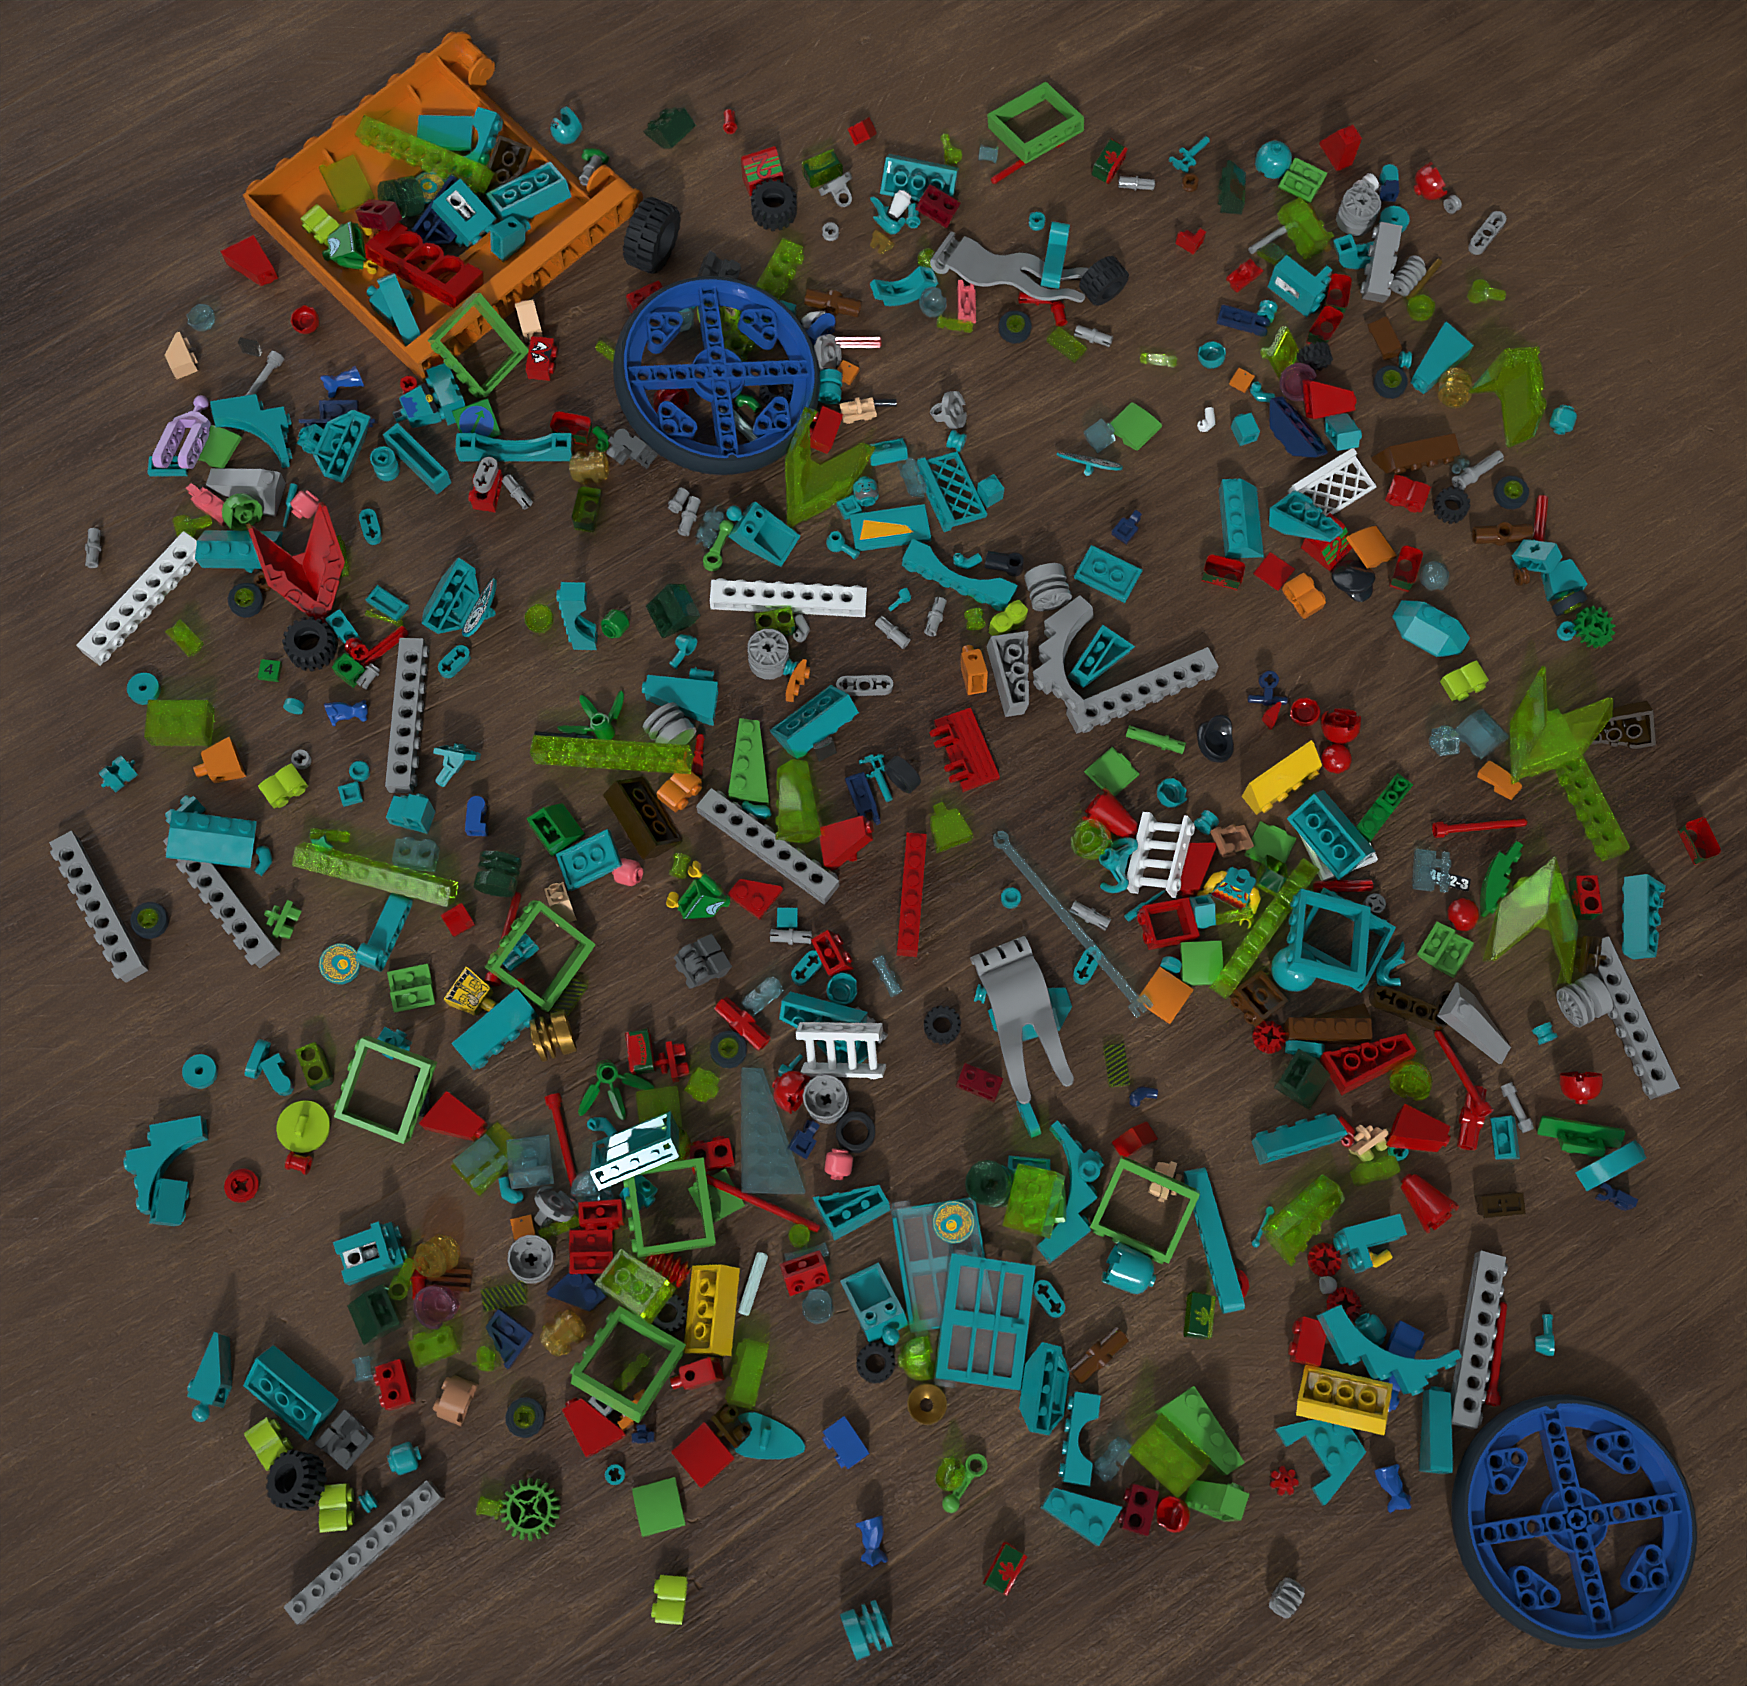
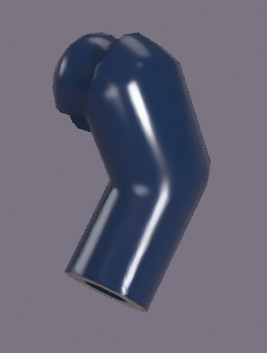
M1138 1087L1129 1096L1130 1105L1138 1107L1140 1106V1101L1144 1098L1157 1099L1158 1089Z

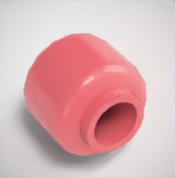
M308 490L306 492L299 491L290 502L293 508L291 512L299 519L302 517L310 519L317 510L319 499Z
M621 858L622 866L612 872L615 882L627 886L636 885L643 877V868L635 860Z
M833 1148L832 1152L826 1154L824 1171L831 1175V1179L843 1180L844 1176H849L852 1172L853 1156L849 1154L848 1150Z

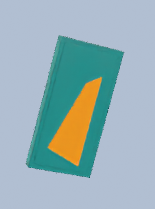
M925 504L850 515L855 550L858 551L908 545L912 539L921 543L931 541Z

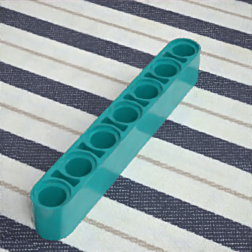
M1202 1167L1184 1171L1185 1184L1200 1190L1193 1213L1221 1311L1225 1314L1245 1309L1243 1295L1206 1168Z

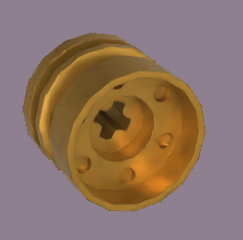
M564 1009L551 1013V1024H547L543 1016L540 1017L541 1027H538L535 1019L530 1020V1036L535 1051L540 1056L542 1062L548 1061L546 1051L550 1052L553 1059L556 1058L555 1048L558 1047L563 1055L577 1051L574 1036Z

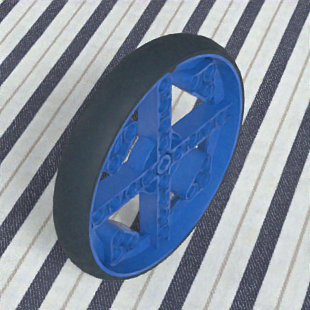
M699 276L676 281L659 289L642 301L632 312L622 328L615 347L613 359L615 390L628 422L638 436L655 452L670 462L692 471L713 475H735L763 468L784 456L798 443L809 428L816 412L820 392V371L815 349L809 335L797 317L776 297L759 287L741 280L719 276ZM718 305L742 311L738 321L739 330L765 350L772 349L778 338L789 360L742 362L735 353L724 348ZM698 306L704 350L694 358L692 363L641 366L642 354L646 343L651 353H661L680 332L683 318L678 312ZM669 322H674L677 325H671ZM765 336L770 337L772 340L766 339ZM709 338L715 339L716 342H712ZM653 340H658L660 344L654 343ZM711 356H717L719 359H714ZM788 370H792L795 374L789 373ZM770 371H774L777 375L771 374ZM751 372H756L758 376L753 375ZM695 374H700L703 378H698ZM676 375H682L684 378H678ZM639 376L645 377L646 380L639 379ZM657 376H664L665 379H660ZM793 384L789 406L785 398L775 397L755 420L752 432L758 439L738 445L732 399L742 391L744 386ZM693 388L701 398L711 402L717 446L693 441L692 439L697 430L696 422L670 401L662 402L656 413L648 401L644 390ZM716 391H721L724 395H719ZM774 406H779L782 410H777ZM722 408V409H724L726 412H725V413H722V412L719 411V409ZM662 411H667L670 415H665ZM777 424H782L784 428H780ZM758 425H764L766 429H762ZM721 426H725V427H727L729 430H727V431H726V430H723V429L721 428ZM683 428H688L691 432H686ZM664 429H670L672 433H667ZM723 444H728L731 448H726Z
M1558 1394L1531 1398L1507 1408L1487 1423L1474 1437L1459 1464L1454 1480L1451 1503L1452 1527L1457 1550L1468 1576L1478 1592L1498 1614L1516 1628L1534 1638L1561 1647L1575 1649L1611 1647L1630 1641L1650 1630L1670 1612L1679 1600L1690 1578L1696 1555L1697 1521L1693 1499L1686 1479L1667 1447L1649 1428L1629 1413L1611 1404L1584 1396ZM1550 1423L1555 1426L1554 1435L1548 1430ZM1565 1427L1581 1428L1598 1433L1587 1439L1586 1447L1588 1451L1620 1474L1635 1473L1641 1466L1649 1478L1656 1495L1602 1504L1592 1492L1579 1486ZM1539 1431L1553 1491L1543 1501L1540 1514L1485 1523L1487 1490L1494 1495L1508 1493L1527 1464L1528 1456L1526 1452L1521 1448L1511 1447L1524 1437ZM1619 1435L1624 1439L1623 1447L1617 1442ZM1597 1439H1600L1603 1443L1602 1450H1599L1596 1446ZM1555 1446H1558L1561 1450L1559 1457L1554 1454ZM1513 1452L1518 1455L1519 1460L1517 1464H1514L1511 1460ZM1491 1456L1497 1459V1466L1495 1468L1490 1464ZM1624 1458L1629 1460V1469H1626L1623 1465ZM1561 1468H1563L1566 1472V1478L1564 1480L1561 1479V1477L1559 1476V1470ZM1497 1478L1502 1481L1503 1487L1501 1490L1495 1487V1480ZM1566 1491H1569L1572 1495L1570 1503L1565 1500L1564 1495ZM1657 1500L1662 1503L1661 1511H1658L1656 1508ZM1636 1503L1641 1507L1639 1515L1634 1510ZM1614 1507H1617L1620 1511L1618 1518L1613 1514ZM1593 1510L1598 1513L1599 1518L1597 1522L1592 1519L1591 1514ZM1574 1516H1576V1520H1577V1521H1574V1522L1572 1523V1522H1571V1518H1573ZM1662 1516L1663 1537L1661 1549L1656 1545L1639 1546L1620 1577L1621 1587L1625 1591L1638 1593L1624 1604L1609 1610L1595 1548L1603 1541L1608 1525ZM1551 1517L1556 1521L1554 1529L1549 1526L1548 1521ZM1529 1520L1532 1521L1535 1526V1529L1532 1533L1527 1528V1523L1529 1522ZM1507 1524H1510L1513 1528L1511 1536H1508L1505 1531ZM1486 1527H1488L1492 1532V1536L1489 1540L1486 1539L1484 1536V1530ZM1545 1535L1554 1546L1567 1552L1569 1555L1583 1615L1567 1614L1551 1609L1550 1607L1557 1606L1561 1600L1559 1590L1526 1566H1512L1506 1575L1498 1563L1490 1544ZM1578 1536L1583 1541L1581 1548H1578L1576 1545V1538ZM1648 1549L1653 1554L1651 1561H1649L1646 1557V1551ZM1583 1560H1586L1588 1563V1570L1586 1572L1581 1567ZM1519 1570L1524 1574V1579L1521 1583L1516 1578ZM1654 1572L1658 1575L1657 1584H1654L1652 1581V1574ZM1632 1576H1634L1637 1580V1585L1635 1588H1633L1630 1584V1579ZM1589 1583H1591L1594 1587V1592L1592 1595H1590L1587 1591V1585ZM1546 1590L1551 1594L1549 1602H1546L1543 1597ZM1525 1593L1529 1597V1604L1527 1606L1522 1603V1596ZM1595 1606L1600 1611L1598 1618L1593 1616L1592 1611Z

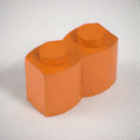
M1305 573L1285 583L1282 588L1287 599L1294 605L1296 611L1303 619L1321 610L1326 604L1324 594L1314 587L1313 579Z
M682 765L657 791V798L674 812H677L679 809L683 810L689 802L688 799L693 795L696 796L701 791L702 780L686 766Z

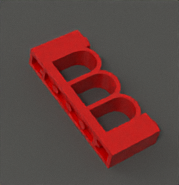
M397 223L389 231H379L365 244L366 258L391 273H395L399 278L453 309L483 286V271L469 263L465 265L459 257L452 255L444 256L442 248L433 243L423 244L421 236L415 232L408 231V228L403 224ZM402 248H414L404 259L395 255ZM423 260H435L425 271L416 267ZM444 272L457 273L446 284L437 280Z

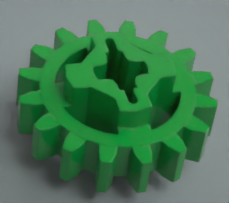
M1592 606L1589 609L1586 607L1576 614L1577 618L1573 620L1576 626L1573 627V630L1578 632L1575 635L1576 637L1582 638L1580 643L1587 642V647L1593 645L1594 649L1599 646H1605L1612 640L1611 636L1615 634L1612 629L1616 626L1611 624L1610 621L1613 618L1607 617V611L1602 613L1601 607L1595 609Z

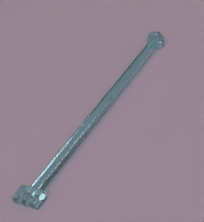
M998 831V837L994 834V846L1003 849L1132 1003L1128 1006V1009L1136 1018L1141 1016L1136 1009L1137 1007L1142 1013L1147 1011L1143 1003L1151 1008L1153 1003L1145 994L1141 997L1138 996L1010 844L1008 834L1004 831ZM998 839H1003V840H1004V843H1003V844H999V843L997 842V840H998Z

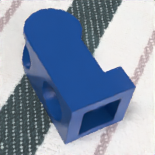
M825 313L809 327L806 332L813 346L820 335L834 333L835 317L830 313Z
M480 796L471 797L467 803L465 832L468 836H488V827L486 823H483L484 815L487 813V805Z

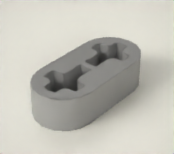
M485 457L479 464L473 478L474 487L479 493L488 492L493 485L499 469L494 458ZM492 464L493 468L490 467L487 472L486 466ZM485 478L486 484H482V486H480L479 482L482 483Z

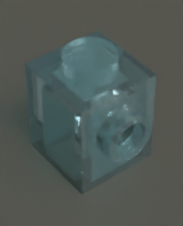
M1102 418L1083 432L1087 442L1097 454L1116 440L1113 434L1115 432L1113 426L1109 422L1106 424Z

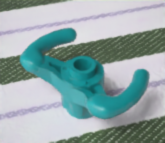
M1130 837L1120 838L1111 843V848L1101 851L1099 854L1100 864L1110 870L1118 882L1116 886L1103 882L1100 885L1102 890L1108 893H1119L1127 889L1129 880L1125 875V869L1129 855L1138 848V841ZM1126 845V846H1124V847H1122V848H1120V849H1118V850H1116V851L1114 850V849H1117V848L1120 847V846Z

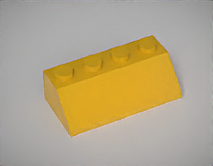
M1309 741L1248 784L1242 798L1256 815L1261 811L1266 813L1273 807L1272 804L1277 800L1282 802L1289 796L1288 793L1294 790L1296 792L1304 785L1303 782L1307 779L1312 781L1320 774L1318 771L1322 764L1313 741Z
M726 1265L692 1266L684 1353L731 1356L740 1268Z
M1305 1364L1297 1400L1296 1415L1385 1435L1393 1384Z

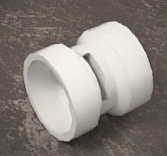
M1368 173L1362 180H1358L1353 184V187L1361 185L1373 190L1379 187L1378 180L1371 173Z

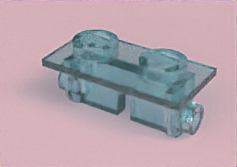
M908 458L906 464L898 463L900 475L907 486L910 496L923 498V493L927 491V485L922 474L916 476L920 472L916 460Z
M716 506L710 511H706L702 519L705 521L703 527L698 529L695 536L697 537L696 545L703 542V546L706 548L713 546L718 533L713 531L712 528L719 531V525L724 521V514L719 511L715 512Z
M773 976L771 978L768 977L757 986L761 991L759 994L753 990L743 998L744 1000L741 1003L745 1008H748L752 1017L762 1011L768 1003L776 999L784 991L779 980Z
M1118 1436L1110 1442L1104 1455L1096 1460L1092 1472L1100 1476L1099 1478L1105 1483L1108 1480L1111 1481L1120 1469L1115 1465V1462L1118 1461L1123 1465L1132 1455L1133 1447L1128 1444L1127 1440Z

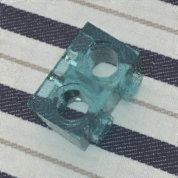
M410 837L396 838L392 863L396 868L436 872L440 849L434 841L429 839L415 841V839ZM405 849H411L408 855H402ZM424 852H431L427 858H422Z

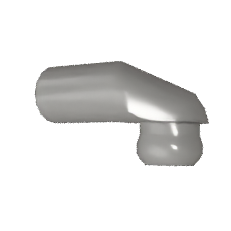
M800 614L794 617L798 629L796 633H793V638L797 642H803L810 631L803 615Z

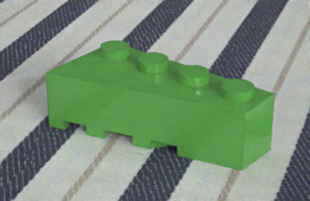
M739 718L728 792L729 801H748L753 804L769 805L760 723L758 720Z
M1195 1386L1187 1389L1155 1411L1222 1476L1228 1475L1245 1463Z
M1192 1480L1185 1502L1189 1508L1224 1522L1241 1521L1249 1493L1244 1492L1245 1488L1235 1483L1225 1485Z

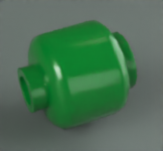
M615 609L610 610L601 621L602 632L608 638H620L630 625L627 614L622 610Z

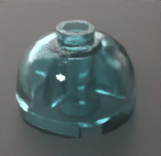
M590 1169L577 1175L572 1182L570 1200L576 1206H578V1202L611 1200V1197L613 1198V1186L610 1185L598 1190Z

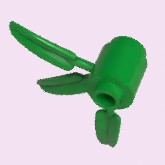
M619 691L608 717L599 713L589 699L580 695V703L589 719H591L590 728L588 726L557 727L560 732L566 734L575 732L577 735H586L587 731H593L599 741L606 742L611 740L615 735V729L611 722L613 719H617L620 714L624 693Z
M602 1060L595 1067L598 1081L595 1085L589 1086L579 1106L578 1114L583 1116L591 1107L600 1092L598 1087L601 1082L609 1083L611 1090H608V1096L617 1116L621 1120L626 1118L625 1108L620 1091L617 1087L614 1088L612 1082L618 1077L622 1079L623 1084L646 1091H653L654 1086L636 1075L627 1072L624 1075L618 1074V1070L613 1062ZM608 1067L609 1072L603 1074L602 1070Z

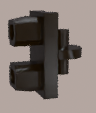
M1583 936V938H1577L1576 946L1578 949H1581L1580 957L1576 956L1573 966L1578 969V972L1598 974L1600 959H1607V955L1601 954L1602 937Z
M725 1403L712 1415L711 1419L720 1429L716 1433L717 1436L721 1437L724 1435L736 1449L747 1439L752 1428L748 1422L742 1423L738 1419V1410L734 1405L728 1406Z

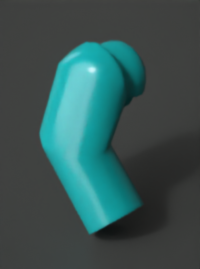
M593 1117L587 1121V1127L593 1131H604L607 1136L618 1133L607 1118Z

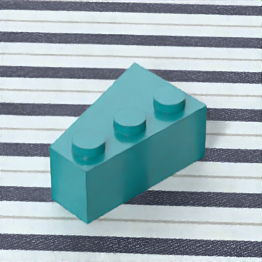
M445 363L427 369L428 377L425 379L429 389L433 388L434 393L431 394L435 404H440L441 408L438 411L441 419H446L448 425L456 423L452 411L464 407L465 402L459 392L451 369Z
M1102 625L1067 678L1084 688L1127 656L1135 646Z
M879 1185L854 1189L851 1192L840 1194L839 1192L833 1193V1195L824 1197H813L814 1204L834 1241L890 1211L889 1202Z
M1057 1488L1050 1490L1040 1507L1095 1546L1101 1544L1122 1509L1121 1506Z

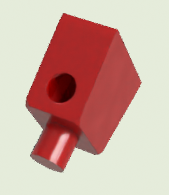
M713 1357L679 1367L680 1374L670 1377L673 1389L683 1387L684 1390H693L725 1380L719 1358ZM693 1373H695V1378H694V1380L692 1379V1374H693Z

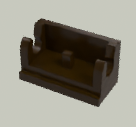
M1522 1192L1474 1195L1475 1202L1479 1203L1480 1210H1477V1213L1482 1215L1483 1218L1526 1214L1524 1194Z

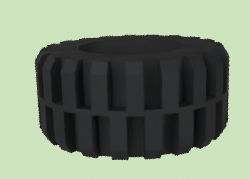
M648 197L643 202H640L639 207L635 209L634 215L629 221L630 224L624 237L623 257L628 265L650 274L658 273V271L663 269V266L666 265L668 258L672 254L671 252L679 235L681 217L676 206L655 197Z

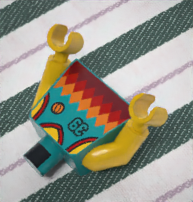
M1230 867L1227 871L1213 873L1204 885V890L1196 894V896L1208 895L1210 892L1211 896L1244 913L1247 911V914L1239 922L1241 926L1244 920H1247L1249 922L1247 929L1254 922L1252 915L1256 913L1261 900L1258 888L1255 887L1257 880L1251 877L1246 869L1238 870L1234 867Z

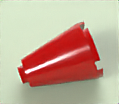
M1104 787L1102 789L1104 793L1095 796L1085 810L1087 816H1082L1081 819L1121 838H1133L1138 832V823L1111 791Z
M1408 1174L1401 1180L1402 1185L1400 1188L1424 1231L1428 1234L1430 1233V1228L1433 1230L1438 1229L1453 1216L1450 1213L1453 1208L1457 1211L1460 1207L1454 1200L1417 1174Z

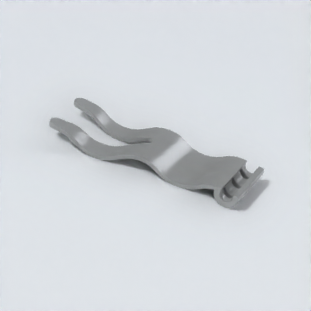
M954 232L949 233L930 262L935 272L945 274L951 269L965 281L976 286L986 287L1008 284L1017 287L1030 297L1045 301L1070 299L1075 302H1083L1085 300L1083 293L1068 288L1058 290L1044 288L1021 272L1026 270L1042 279L1045 262L1038 257L1027 253L995 255L968 237L964 236L961 242H958L954 237ZM1088 268L1063 269L1061 281L1082 278Z
M1019 937L970 957L971 963L975 965L977 975L989 997L1006 1070L1018 1101L1021 1104H1027L1031 1100L1024 1067L1022 1028L1027 1024H1031L1034 1027L1050 1064L1062 1085H1072L1074 1077L1069 1069L1060 1042L1047 986L1041 969L1032 955V950L1026 937ZM1022 946L1023 951L1019 952L1017 947ZM1004 953L1006 958L1002 959L1000 954ZM984 960H987V962H988V965H987V966H984V963H983Z

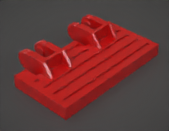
M971 707L934 720L936 729L929 732L931 737L948 733L947 737L934 742L935 748L952 744L945 747L950 761L949 764L944 766L945 772L961 767L963 769L962 772L953 774L948 778L950 783L967 779L960 782L961 790L965 792L1000 779Z

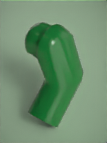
M585 148L581 155L586 161H590L591 157L595 155L599 156L604 164L610 158L607 154L596 148Z
M740 393L734 399V404L738 407L747 404L755 413L762 409V406L753 396Z
M596 426L592 430V433L598 438V443L595 445L596 449L600 452H605L609 448L610 442L608 440L610 437L600 426Z

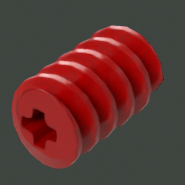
M671 1252L668 1256L664 1253L646 1257L644 1264L648 1262L647 1269L650 1270L655 1266L654 1273L658 1274L662 1271L661 1277L666 1278L669 1276L670 1283L677 1279L676 1286L678 1288L684 1283L692 1267L688 1269L689 1261L680 1264L681 1256L674 1260V1252Z

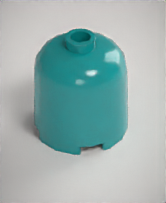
M1118 1242V1245L1113 1247L1106 1263L1110 1265L1107 1272L1103 1271L1101 1279L1103 1283L1131 1294H1140L1148 1286L1152 1287L1156 1280L1154 1263L1147 1255Z

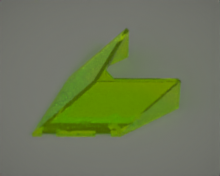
M1539 347L1504 349L1468 391L1470 394L1495 392L1502 405L1505 439L1508 448L1535 437L1547 406L1546 399L1542 396L1541 391L1545 388L1542 364L1538 357L1540 353Z
M808 407L803 409L785 458L787 526L790 528L848 497L853 489V484L859 479L876 449L874 446L862 442L821 465L811 460L810 424L818 411Z
M1542 666L1510 721L1511 784L1517 783L1519 779L1527 776L1533 777L1560 767L1562 763L1570 760L1572 762L1579 760L1612 718L1613 698L1603 699L1560 716L1550 712L1547 708L1546 667Z
M1554 856L1547 864L1537 870L1514 889L1511 894L1499 902L1482 961H1496L1534 928L1538 927L1548 930L1561 967L1557 983L1571 984L1578 923L1557 858Z

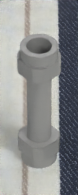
M1513 1083L1501 1086L1503 1096L1508 1097L1520 1122L1518 1126L1522 1133L1534 1129L1531 1118L1527 1119L1515 1094L1517 1089Z

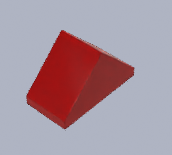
M1146 1121L1132 1127L1111 1143L1120 1157L1121 1155L1129 1157L1155 1142L1158 1138Z

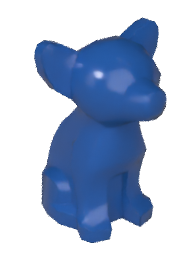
M353 366L351 370L340 373L336 377L328 375L320 377L325 389L328 390V398H333L336 395L337 388L340 386L364 387L356 366Z
M362 700L353 706L343 702L324 704L332 726H336V723L340 720H349L355 716L363 722L367 720L368 707L365 704L366 700Z
M1399 1464L1374 1470L1381 1487L1392 1496L1387 1507L1389 1513L1394 1512L1395 1509L1411 1508V1497L1403 1492V1482L1398 1474Z
M883 1515L856 1523V1527L860 1528L862 1532V1542L866 1549L865 1553L861 1556V1560L871 1566L879 1564L880 1561L888 1562L886 1554L879 1549L884 1530Z

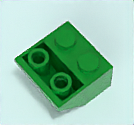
M563 803L543 807L526 818L530 828L551 857L585 836V833Z

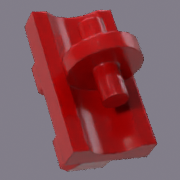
M1250 258L1240 264L1239 268L1228 275L1226 280L1230 283V287L1238 293L1261 275L1263 269L1256 266Z
M672 1041L665 1042L668 1059H665V1053H659V1061L654 1062V1067L661 1068V1073L667 1074V1067L670 1066L673 1083L679 1082V1078L690 1075L688 1063L676 1064L675 1058L686 1056L684 1044H672Z

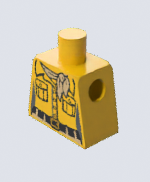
M465 967L444 997V1001L449 1006L477 1016L482 1009L489 1012L498 1004L490 999L493 994L492 989L468 967Z

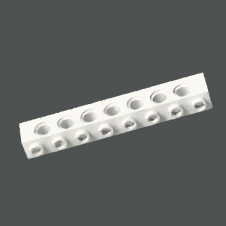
M183 531L77 644L82 653L99 666L109 660L111 654L118 647L122 646L125 639L131 633L136 631L138 625L149 617L151 611L163 602L165 596L176 588L178 582L184 576L190 573L191 568L197 563L195 560L197 541Z
M720 578L711 580L710 607L716 610L776 611V613H779L777 612L778 610L791 608V613L865 617L867 588L858 585L843 587L838 584L824 586L819 583L805 585L799 582L785 584L780 581L766 583L761 580L755 582H747L741 579L727 581ZM728 592H734V593H735V594L732 595V596L726 595ZM747 593L755 594L752 597L746 596ZM767 594H772V595H774V596L771 597V598L765 597V595H767ZM786 595L793 596L791 599L785 598ZM811 596L812 599L806 600L804 597ZM824 597L832 598L829 601L823 600ZM850 598L851 601L845 602L842 599Z

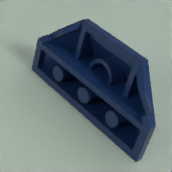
M451 174L433 201L457 182L458 179ZM456 200L450 201L454 206L460 205ZM432 201L411 231L421 236L423 244H451L456 234L431 208Z
M1283 396L1270 400V429L1273 431L1274 436L1285 446L1289 454L1301 457H1319L1328 453L1319 436L1291 404L1286 402Z

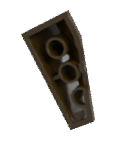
M501 135L498 136L477 195L490 212L494 208L486 193L516 179L526 167L532 151V147Z
M1648 701L1626 704L1571 723L1573 742L1596 745L1599 743L1610 744V746L1617 747V745L1628 746L1632 749L1656 745L1654 714Z

